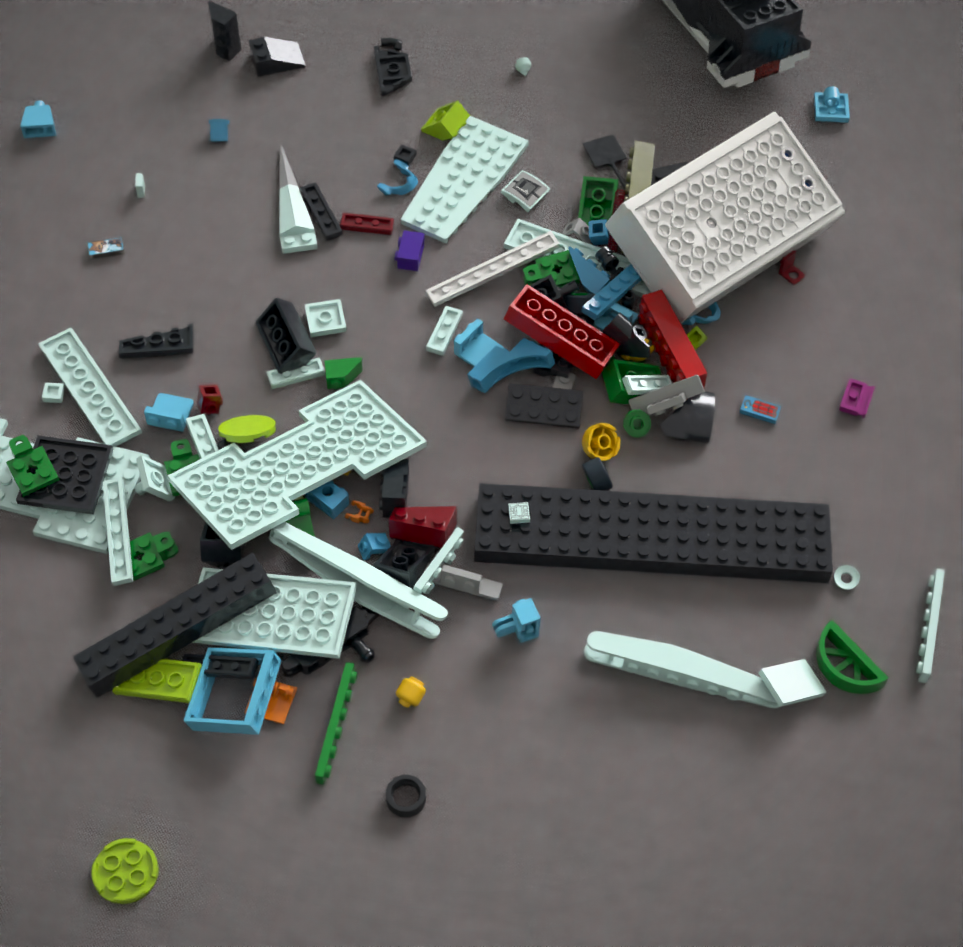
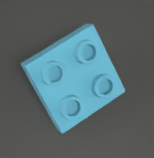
M834 86L827 87L824 92H815V121L848 123L850 119L848 94L839 93V89Z

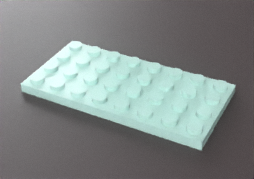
M203 567L198 584L223 569ZM267 574L276 590V594L192 642L339 659L357 584L356 582Z

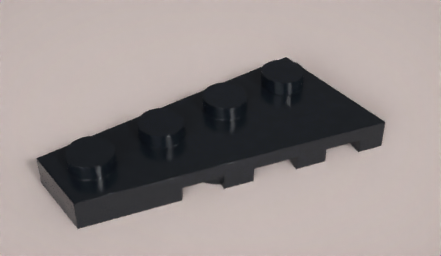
M193 323L187 324V327L182 329L178 327L170 328L171 331L160 333V331L153 332L148 337L141 335L120 340L119 358L194 354Z

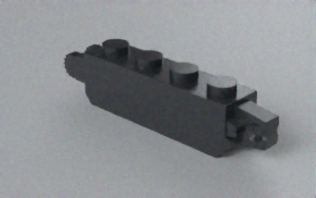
M356 606L351 610L341 653L351 647L350 645L354 639L358 637L363 639L369 634V624L379 616L378 613L366 607L359 609ZM291 654L282 664L283 674L290 678L300 671L304 675H310L333 658Z

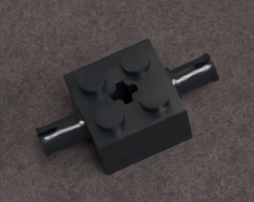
M551 274L530 285L568 311L569 308L565 302V297L579 291L575 280L559 287Z

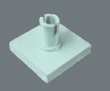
M143 455L136 458L141 482L134 485L135 491L140 495L148 492L169 502L175 499V496H172L165 466Z

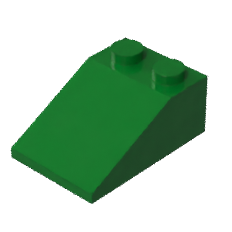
M583 176L578 218H581L588 226L589 221L603 219L608 221L613 213L615 191L618 190L619 186L618 179Z
M613 359L602 371L610 403L629 404L630 399L640 396L628 395L622 380L625 375H661L659 366Z

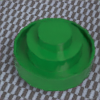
M634 409L625 415L623 427L630 436L642 437L649 432L651 419L645 411Z

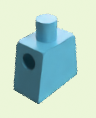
M38 100L35 101L34 106L25 107L21 121V130L24 138L56 136L51 108L49 105H45L43 101Z

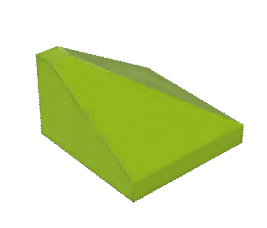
M697 325L687 334L695 350L708 339Z

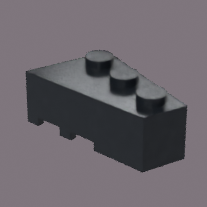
M403 459L381 471V477H384V481L380 483L382 498H379V510H383V518H390L395 507H407L409 459Z

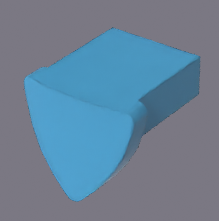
M209 120L210 141L228 142L229 120Z

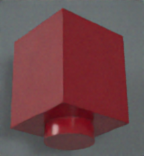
M217 384L199 385L197 405L200 414H219L220 406H223V396Z

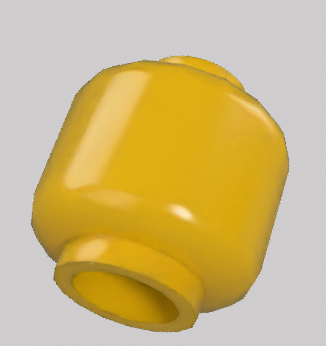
M412 676L404 678L395 693L399 698L398 703L406 708H409L410 705L417 707L426 693V689L423 687L424 683Z

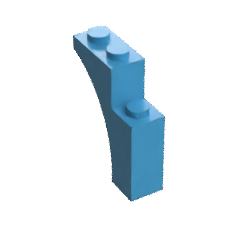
M523 338L510 352L505 348L502 349L495 346L467 375L472 387L486 393L495 383L512 373L529 368H551L555 362L553 353L549 348H544L534 341Z

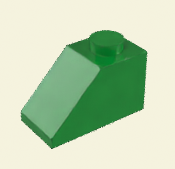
M362 357L325 360L327 389L347 387L363 371Z

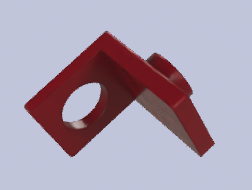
M795 250L781 259L778 273L793 286L806 277L802 271L793 265L797 253ZM795 272L799 277L792 279L789 277V273Z

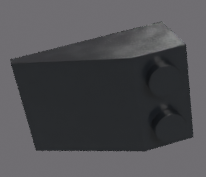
M269 37L248 40L250 55L257 77L306 67L298 42Z
M397 539L373 564V567L413 589L424 573L435 551V546Z

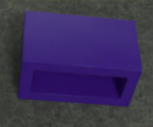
M403 231L402 237L398 239L399 251H395L394 261H397V269L419 270L425 246V233Z

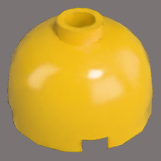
M598 423L585 430L581 444L583 451L591 459L599 457L601 461H607L617 455L621 440L620 437H617L615 427L608 423Z

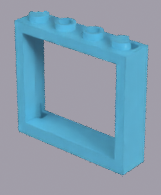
M208 647L188 709L185 712L184 722L192 731L259 735L282 660L274 650ZM210 655L256 658L259 661L258 665H261L244 721L202 718L216 678L207 677L204 674L205 669H208L210 663Z

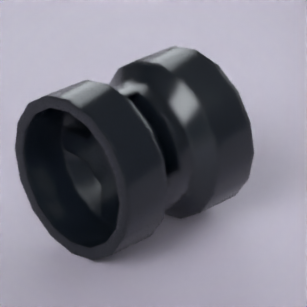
M608 246L601 248L595 255V258L599 263H602L601 266L606 272H609L612 267L616 268L619 264L618 258L613 255V251Z

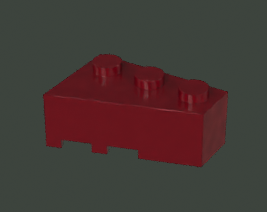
M457 506L395 507L389 518V537L442 548L457 525Z

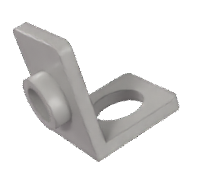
M581 218L566 224L562 232L563 235L567 236L575 233L583 242L591 243L589 226Z

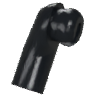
M393 37L381 38V46H394L395 51L402 50L403 42L400 39Z

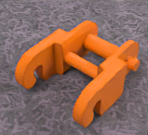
M352 500L351 505L355 506L356 504L357 508L360 509L358 515L346 513L345 518H351L352 522L358 524L359 522L369 523L368 517L374 513V510L371 507H367L366 503ZM362 511L366 512L365 516H360Z

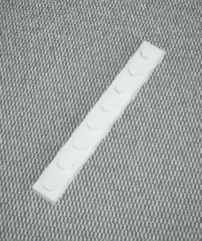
M549 231L427 289L426 294L433 306L436 307L560 248V243L552 231Z

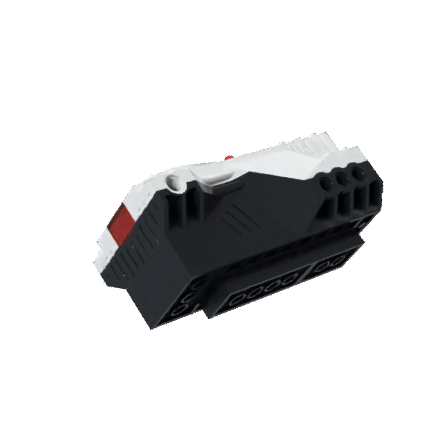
M662 0L708 53L707 69L723 88L733 84L738 88L788 70L795 66L796 61L805 59L810 55L812 41L805 38L804 32L800 30L803 8L795 0Z

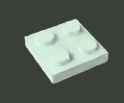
M340 299L305 304L310 337L347 332Z

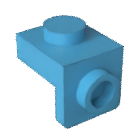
M366 533L358 543V549L363 560H368L372 554H384L391 547L386 533Z

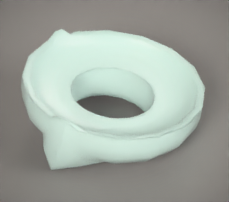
M850 565L839 566L834 573V580L839 588L851 590L858 585L860 573ZM849 574L852 577V581L844 583L841 580V575Z

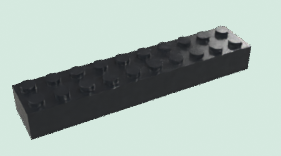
M251 553L74 655L73 659L89 689L98 698L131 677L158 663L161 659H165L276 594V590L254 553Z

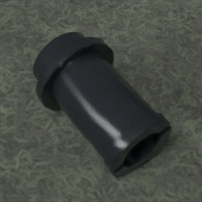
M628 290L622 297V306L628 309L630 307V310L633 309L636 295L632 290Z
M360 637L352 641L350 646L360 655L362 662L369 663L375 658L374 650L369 648Z

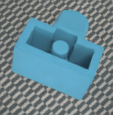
M532 598L527 600L521 599L512 604V613L495 620L492 623V627L497 637L515 632L519 642L523 643L539 637L541 618Z

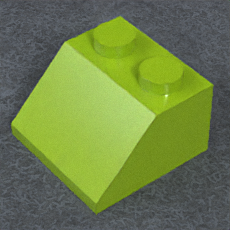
M457 100L437 108L421 128V131L442 141L452 140L453 137L458 135V130L466 125V120L470 115Z

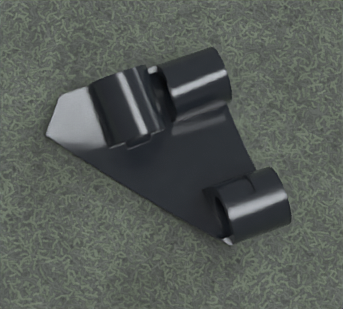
M619 313L601 331L620 344L616 353L629 357H650V346L644 341L647 337L645 329L639 325L633 327L632 323L622 313Z
M705 391L688 398L683 403V406L677 408L659 425L664 435L680 441L691 440L709 444L714 421L715 393Z

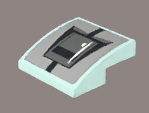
M522 170L501 190V193L512 203L516 201L529 212L549 192L550 188L532 174Z

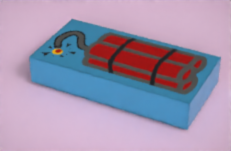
M745 395L740 413L776 424L781 406Z

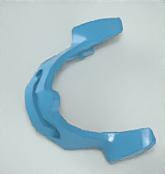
M396 159L394 164L401 170L402 174L410 177H407L406 184L399 187H389L379 183L377 187L385 195H404L412 191L418 184L416 176L408 170L409 166Z
M717 302L709 306L712 316L703 318L693 315L682 324L692 325L695 322L707 324L718 320L721 311Z

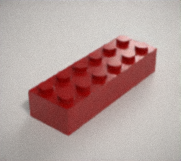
M528 284L525 285L511 303L503 320L596 380L620 345Z
M663 290L642 295L641 303L639 304L638 321L645 328L647 338H650L655 349L654 352L658 353L662 366H665L667 375H669L673 383L699 375L703 388H705L707 371Z

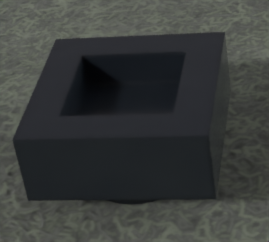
M401 144L393 155L394 160H401L409 166L416 157L417 150Z

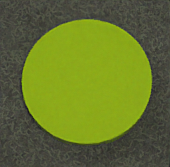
M262 415L235 417L219 425V437H224L226 441L234 443L254 442V439L261 436L267 438L274 434L276 423L274 419Z
M132 838L118 839L103 847L104 849L99 853L95 862H93L91 870L92 881L97 892L104 899L117 904L133 903L146 896L154 887L159 872L158 862L152 849Z

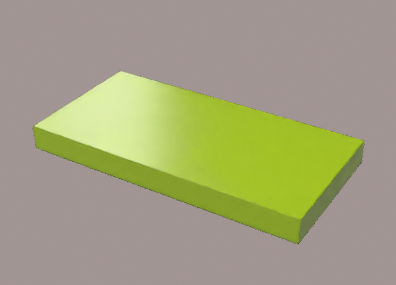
M161 659L158 663L116 686L112 691L116 695L190 703L202 665L195 662Z

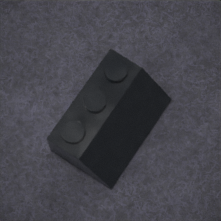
M209 0L208 8L216 54L220 58L231 61L241 51L237 13Z

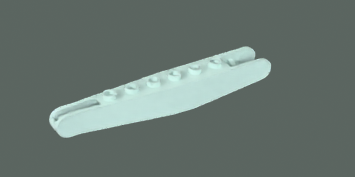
M286 522L271 529L269 540L273 544L285 550L321 578L356 582L357 590L354 601L427 638L434 639L439 636V627L420 616V613L434 620L443 621L448 614L443 606L370 564Z
M600 631L591 632L587 637L584 656L591 662L707 692L711 695L724 696L730 700H741L769 708H779V705L761 677L672 644Z

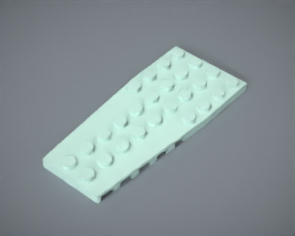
M469 116L466 120V125L459 129L458 135L452 138L402 216L401 224L418 232L425 233V235L438 241L447 243L448 238L458 231V227L462 223L467 221L470 213H474L477 210L478 204L484 202L487 194L490 191L493 192L528 147L529 140Z

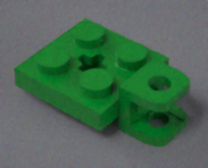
M569 250L535 259V264L523 269L524 283L529 286L532 285L530 283H536L550 274L559 287L570 283L572 280L580 283V278ZM555 268L561 269L560 273H557L556 271L552 270H554Z
M20 435L9 441L14 458L7 461L6 464L23 497L59 481V477L43 446L33 450L25 435ZM30 468H37V469L35 470V471H36V474H32L31 472H30V473H27V472L29 471Z
M187 439L171 443L173 460L164 461L167 476L200 460L198 454L192 455L191 446ZM179 445H183V446H184L183 449H178L177 447H178ZM169 482L172 496L181 495Z
M149 532L130 541L133 581L166 567L163 561L179 553L176 542L170 532H162L155 536ZM139 554H144L141 561L135 559Z

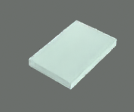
M806 659L763 668L759 671L760 677L779 707L822 697L827 693Z

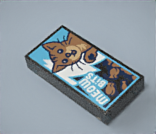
M122 237L87 242L90 260L125 254Z

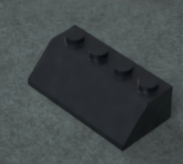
M276 297L255 321L278 373L282 374L283 372L306 366L317 354L292 302Z

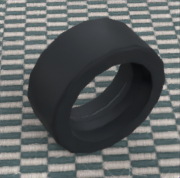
M402 774L394 777L389 782L386 788V804L394 815L401 818H410L418 815L423 810L426 803V789L419 778L410 774ZM401 786H412L418 792V800L409 807L397 805L393 799L395 790Z

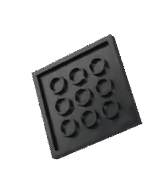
M37 435L33 450L43 446L59 477V481L24 497L19 490L16 498L17 504L94 514L114 450L113 446ZM30 468L27 473L36 474L35 470L37 468Z

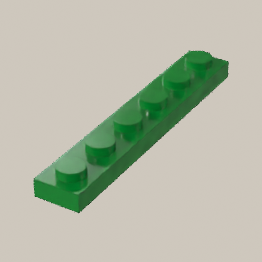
M346 662L315 773L316 784L325 785L326 778L331 776V759H335L337 754V746L335 744L337 740L341 739L343 729L340 727L341 722L345 721L348 709L345 707L347 702H351L353 692L350 690L351 685L355 684L357 680V672H355L353 663Z

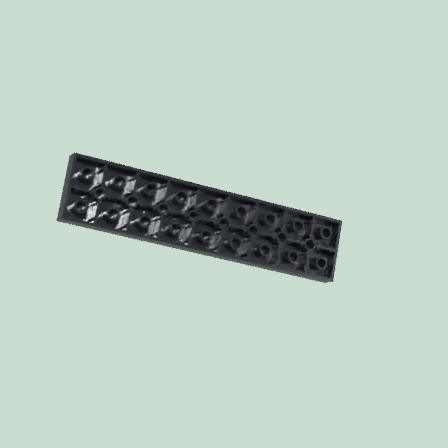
M479 483L474 562L829 584L833 573L829 504ZM528 502L530 523L510 524L508 503Z

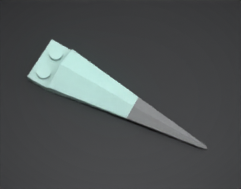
M280 146V242L282 253L315 250L318 248L313 224L284 149Z

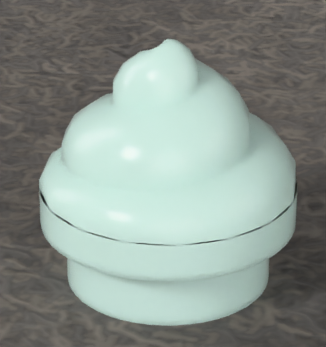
M527 57L517 59L515 64L516 70L523 75H527L532 66L531 61Z

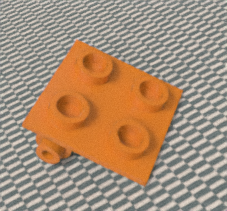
M257 678L254 679L253 686H255ZM275 681L264 719L284 724L298 687ZM249 700L248 705H247V707H246V709H245V712H244L245 714L247 713V709H248L250 700Z

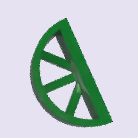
M833 620L825 626L816 647L818 667L824 677L835 687L853 694H869L884 688L889 677ZM828 638L838 649L826 648L825 639ZM827 655L846 657L847 659L834 668ZM851 664L854 665L853 679L840 673ZM860 672L868 679V681L860 680Z

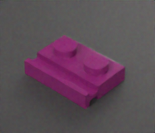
M849 378L839 411L855 416L860 415L865 419L875 386L871 387L867 383Z

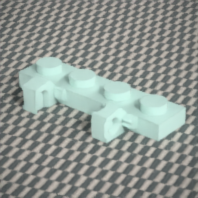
M459 527L455 529L414 585L413 590L420 594L422 592L424 594L431 592L435 586L432 581L440 575L441 566L444 563L451 564L456 557L454 550H458L464 541L462 539L464 533Z

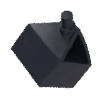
M205 522L200 539L201 562L215 566L217 569H225L242 559L246 543L231 550Z

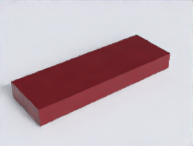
M343 212L340 227L342 230L392 235L395 220L388 217Z

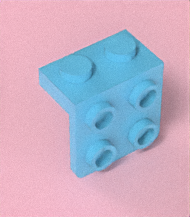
M478 318L473 323L468 324L466 330L462 334H458L454 339V354L473 367L495 346L502 349L504 347L483 333V321Z
M159 393L153 407L146 406L144 414L147 425L183 432L186 426V418H189L194 405L193 400Z

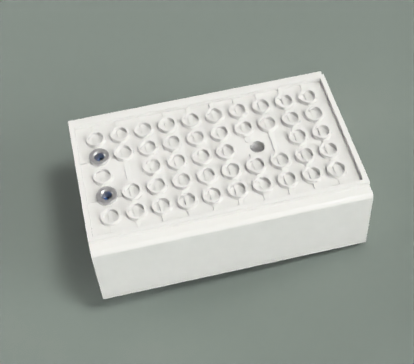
M772 112L623 202L606 222L605 226L650 292L663 290L680 324H682L693 315L698 314L773 266L793 250H798L823 234L845 214V210L841 206L843 203L786 122L776 112Z

